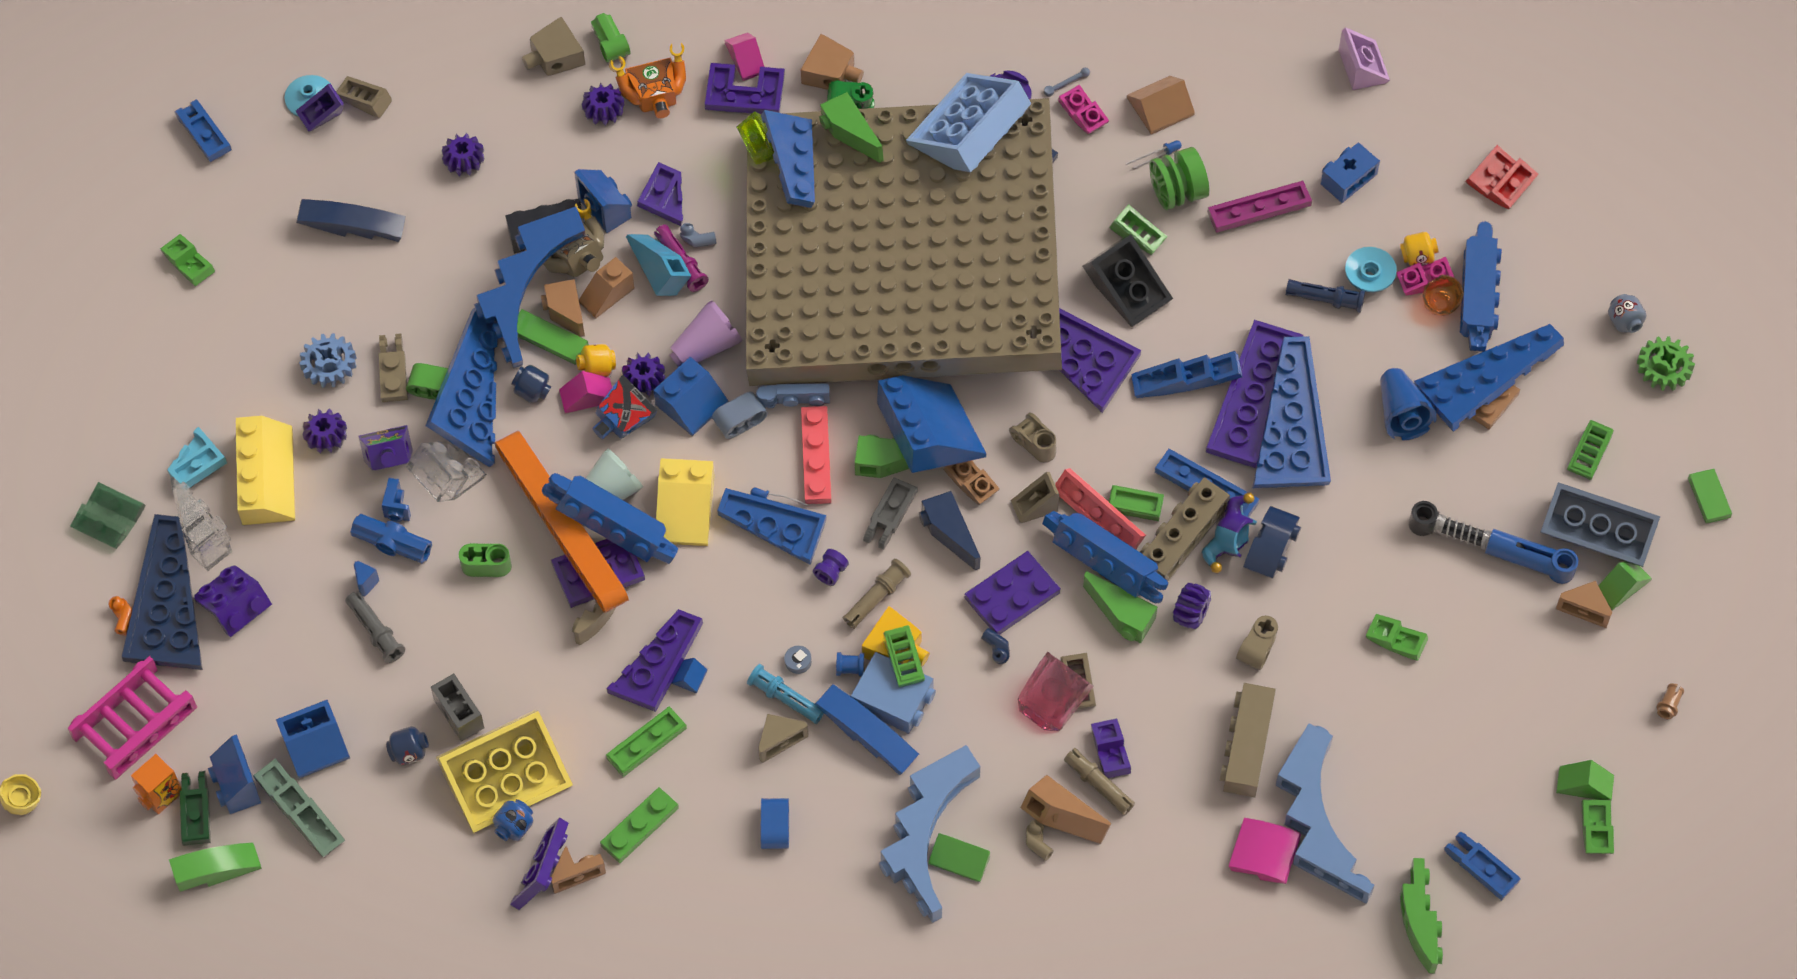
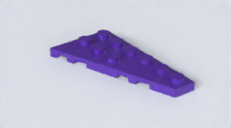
M1059 308L1062 370L1059 371L1103 413L1141 356V350Z

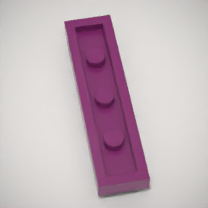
M1302 180L1210 206L1207 213L1215 232L1218 233L1310 207L1312 199Z

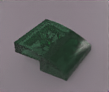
M98 482L87 504H81L70 527L117 549L138 521L146 505Z

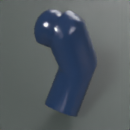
M987 628L981 639L992 646V658L996 663H1006L1010 657L1009 642L990 628Z

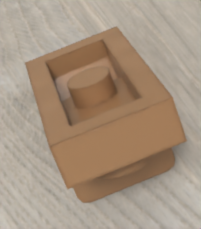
M565 846L551 876L554 894L606 874L601 854L595 856L587 855L574 864L569 850Z

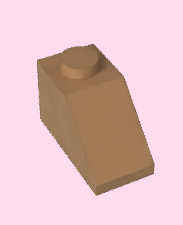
M617 257L613 258L595 273L581 295L579 303L595 318L599 317L635 289L633 273Z
M575 279L545 284L546 295H541L543 311L549 310L550 320L579 337L585 336Z

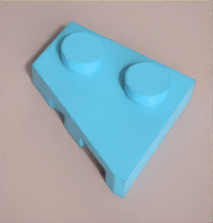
M199 427L193 432L195 436L188 446H183L178 458L172 462L167 470L170 477L183 492L227 464L225 456Z

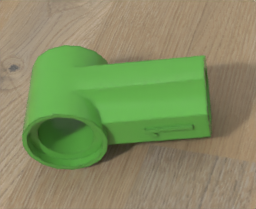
M599 14L591 21V27L599 40L602 55L607 63L610 60H617L619 56L625 57L631 54L624 34L619 33L610 14Z

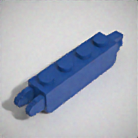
M1486 221L1480 222L1476 235L1467 239L1466 249L1463 253L1459 331L1464 337H1468L1470 351L1480 352L1486 351L1488 339L1491 338L1492 331L1497 330L1499 315L1494 314V309L1498 308L1500 293L1495 292V287L1500 284L1501 271L1496 270V266L1501 262L1502 249L1497 248L1498 238H1492V225Z
M554 473L549 477V483L542 487L541 491L544 496L557 504L556 510L646 562L651 557L670 564L678 552V547L663 537L666 532L663 523L582 476H574L570 480L561 476V474Z
M1052 511L1045 515L1042 524L1054 533L1052 543L1135 598L1141 595L1152 603L1159 604L1162 602L1164 595L1158 589L1166 590L1169 582L1157 573V563L1082 514L1074 513L1067 516Z

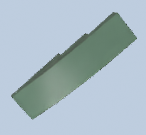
M276 758L253 775L254 779L323 858L345 841L314 800L307 796Z

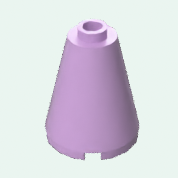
M711 300L670 347L672 353L669 356L678 367L689 357L698 363L738 345L743 340L737 330L732 327L726 315Z

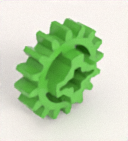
M1659 336L1656 337L1655 343L1648 340L1646 347L1641 348L1636 363L1639 365L1638 373H1645L1643 381L1651 380L1652 388L1659 384L1661 391H1664L1666 386H1670L1672 391L1675 390L1677 384L1683 387L1686 380H1690L1695 367V363L1692 362L1694 355L1691 353L1687 354L1688 345L1681 347L1679 346L1681 340L1678 339L1673 343L1670 336H1667L1666 341H1662ZM1655 353L1656 355L1652 356V359L1649 360V357ZM1680 367H1682V370L1676 374V371H1679Z

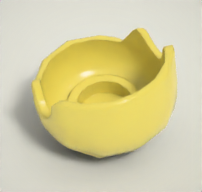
M14 774L3 780L0 786V802L6 811L14 815H25L33 811L39 804L41 788L33 778L26 774Z

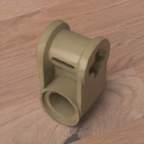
M1029 412L1025 416L1026 419L1017 426H1011L1009 432L1012 438L1034 456L1036 460L1044 463L1050 462L1056 456V435L1035 414ZM1046 444V445H1049V446H1048V447H1041L1040 445Z
M1265 615L1257 618L1237 653V660L1258 670L1263 668L1278 631V623L1273 617Z

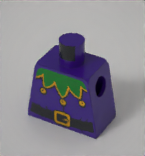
M407 425L358 436L364 462L371 470L398 466L410 461L413 448Z

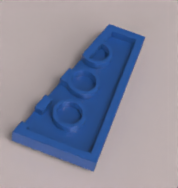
M764 110L761 118L762 122L766 123L768 129L766 135L774 149L773 158L781 172L779 178L788 204L812 208L815 203L812 119Z
M725 488L717 510L718 516L809 565L812 563L827 520L824 514Z

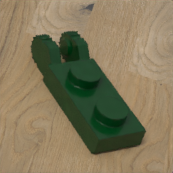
M199 771V789L190 790L191 779L189 773L181 774L180 815L181 841L183 846L211 843L209 791L207 789L206 771Z

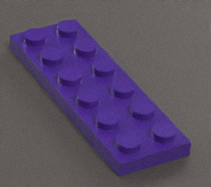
M1254 319L1239 359L1242 378L1232 380L1208 442L1206 453L1256 468L1282 340L1284 337H1303V334Z

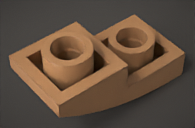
M972 460L948 465L943 469L954 483L978 505L1000 490L984 469L980 470Z

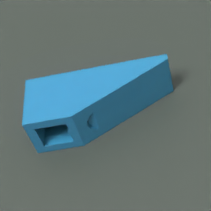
M627 234L626 238L656 296H677L691 277L682 257L649 235Z

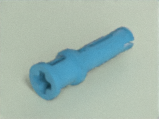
M758 664L751 672L747 684L750 686L754 685L764 691L766 697L777 698L811 720L814 724H818L822 719L824 713L813 702L785 685L782 677H775L764 670L762 664Z

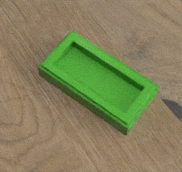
M1715 469L1689 474L1688 480L1705 523L1731 518L1732 511Z
M1112 485L1109 503L1123 515L1159 522L1164 494Z

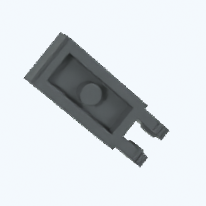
M894 477L871 517V523L865 532L863 540L870 543L874 538L877 527L885 529L878 544V547L884 550L918 492V487Z

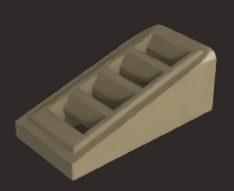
M349 76L345 78L336 91L343 102L378 118L383 115L392 102V98L385 88ZM352 87H355V88L353 89V91L351 92V94L349 95L348 93H349V91L351 90V88H352Z
M1087 653L1060 657L1069 710L1096 706ZM1078 664L1083 666L1082 669L1068 671V666ZM1080 674L1085 676V679L1070 681L1069 677ZM1086 684L1087 689L1076 691L1071 689V686ZM1088 694V700L1073 701L1074 696Z

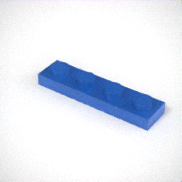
M1169 448L1155 467L1156 474L1187 491L1190 490L1195 482L1200 483L1205 477L1228 493L1230 498L1244 496V494L1248 493ZM1254 496V502L1243 504L1245 516H1251L1259 504V498Z

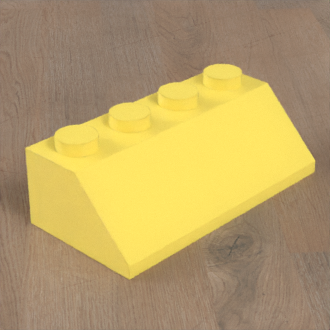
M265 416L236 418L237 510L242 525L295 521L292 426Z

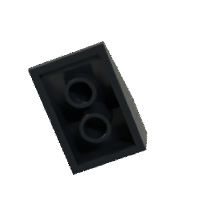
M1131 234L1120 239L1082 265L1096 288L1131 327L1173 299Z

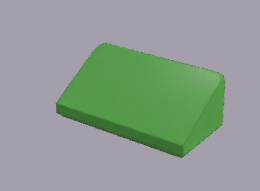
M938 833L928 864L981 882L990 860V851Z

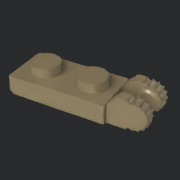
M401 333L395 334V352H387V338L385 335H379L380 353L378 355L382 403L408 400V392L406 390L405 351H403Z

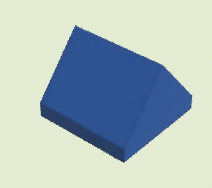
M355 561L354 570L359 592L364 597L377 585L379 577L375 568L360 561Z
M695 658L685 659L672 684L697 694L708 669Z

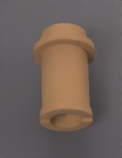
M1668 684L1662 701L1658 702L1656 706L1658 715L1664 719H1672L1678 713L1677 706L1684 694V689L1681 686L1675 692L1678 684Z

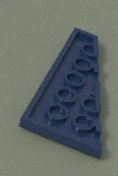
M154 514L122 653L123 662L138 663L150 656L154 660L155 665L203 670L181 517Z

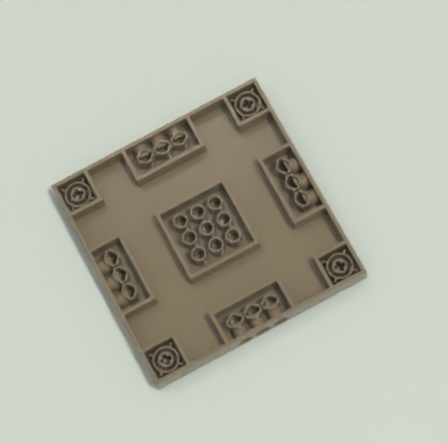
M1049 98L1029 99L1031 105L1025 110L1023 116L1018 118L1009 131L1002 136L994 148L987 153L972 172L952 169L906 142L907 138L937 105L859 109L882 145L884 161L880 163L834 138L829 129L825 130L820 123L819 116L822 115L821 111L783 113L812 119L815 203L812 208L787 203L779 178L781 172L773 158L774 149L766 135L768 131L766 123L762 122L761 115H747L746 372L749 386L878 380L902 375L915 378L1062 370Z

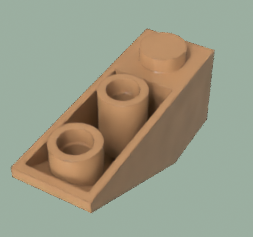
M1048 775L1044 776L1028 790L1020 807L1043 825L1099 844L1103 842L1112 824Z

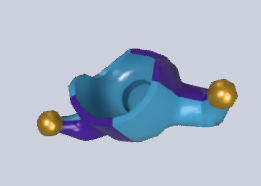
M1250 492L1244 494V496H1235L1229 499L1225 515L1216 526L1215 537L1201 552L1204 561L1211 566V570L1214 573H1219L1222 570L1221 563L1216 561L1218 557L1226 553L1241 558L1242 554L1238 551L1249 542V524L1256 525L1257 523L1256 520L1245 516L1243 513V504L1254 502V495Z

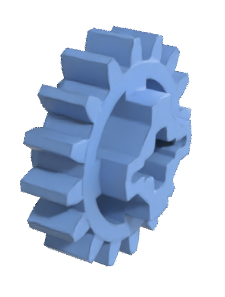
M332 333L330 338H326L324 334H321V340L313 337L311 338L313 343L311 346L308 344L304 345L305 352L300 353L301 362L299 363L306 379L310 378L313 385L320 381L322 388L327 383H331V386L335 387V381L339 380L341 383H345V375L352 377L351 369L357 367L355 361L357 357L352 343H346L345 337L342 336L337 340L335 333ZM342 353L345 355L344 361H342ZM312 359L315 361V363H314V364H315V367H314V368H313L312 365H311Z

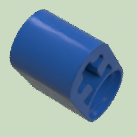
M761 798V849H789V798Z

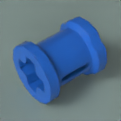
M837 652L836 676H841V674H858L859 677H862L864 673V653L856 656L842 655L841 652Z

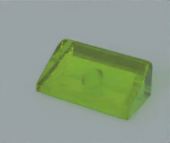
M754 111L736 127L754 163L758 165L774 159V149L766 135L768 131L766 123L762 122L761 114Z

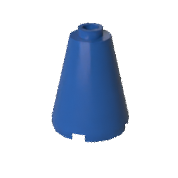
M1399 368L1386 370L1380 378L1387 433L1393 439L1396 436L1401 437L1402 440H1411L1424 435L1430 430L1429 425L1432 421L1435 423L1437 420L1434 407L1404 370Z

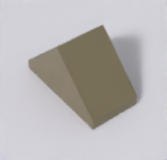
M1045 472L1010 500L1019 522H1028L1043 517L1052 511L1058 512L1059 492L1050 472Z
M767 714L758 747L761 763L766 762L807 738L808 725L806 722Z

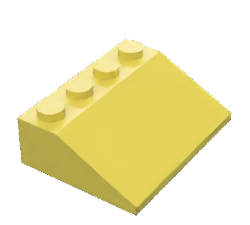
M536 710L436 757L445 779L473 833L493 824L492 819L506 801H516L518 799L531 806L573 785L539 711Z

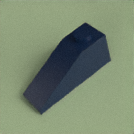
M952 491L922 500V511L919 512V518L923 527L927 526L934 538L974 570L980 569V554Z

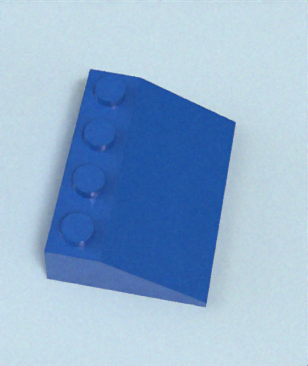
M904 375L878 380L877 404L911 473L986 458L987 453L951 384Z

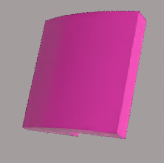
M1244 818L1229 868L1233 872L1257 875L1262 881L1286 884L1301 834L1273 823Z

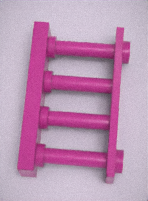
M150 656L144 661L138 662L133 667L131 673L83 715L76 716L68 727V731L75 742L85 736L107 757L103 763L108 773L115 780L197 709L195 700L188 691L185 690L180 695H175L154 675L158 670ZM144 682H147L168 702V706L160 713H155L134 693ZM124 700L148 721L141 730L134 731L113 711ZM104 717L127 738V742L119 749L112 748L93 729Z

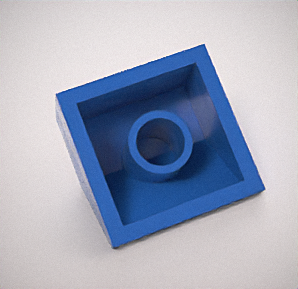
M578 169L574 172L578 198H580L581 203L586 209L584 199L589 201L591 215L596 218L606 233L632 218V203L626 194H621L617 190V184L612 177L609 176L607 178L602 170Z
M691 357L654 389L655 405L691 436L696 434L712 419L715 410L729 402L710 373Z
M236 734L231 736L210 756L212 767L208 768L212 782H218L221 789L216 791L221 807L227 806L230 814L261 804L246 757Z

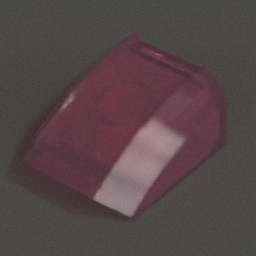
M1047 651L1018 697L1019 711L1043 730L1060 731L1094 685Z

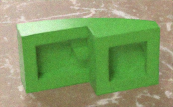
M181 234L160 248L166 258L194 286H197L215 272L213 265L197 252L195 246Z
M1379 614L1375 615L1366 634V638L1377 645L1416 661L1419 660L1428 641L1426 633L1402 627L1400 620Z
M1582 800L1585 853L1614 854L1611 800Z

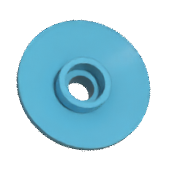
M306 75L295 79L285 91L284 98L288 110L298 116L296 110L327 84H330V82L317 75Z
M1363 247L1355 250L1350 254L1345 265V273L1349 282L1357 289L1365 290V292H1379L1388 288L1395 280L1397 272L1396 263L1391 255L1376 247ZM1367 272H1371V273H1373L1374 275H1368V274H1366V273H1367Z

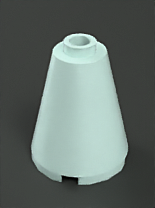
M609 449L603 452L586 476L587 480L622 500L643 488V485L636 476L632 475L627 469L628 467Z

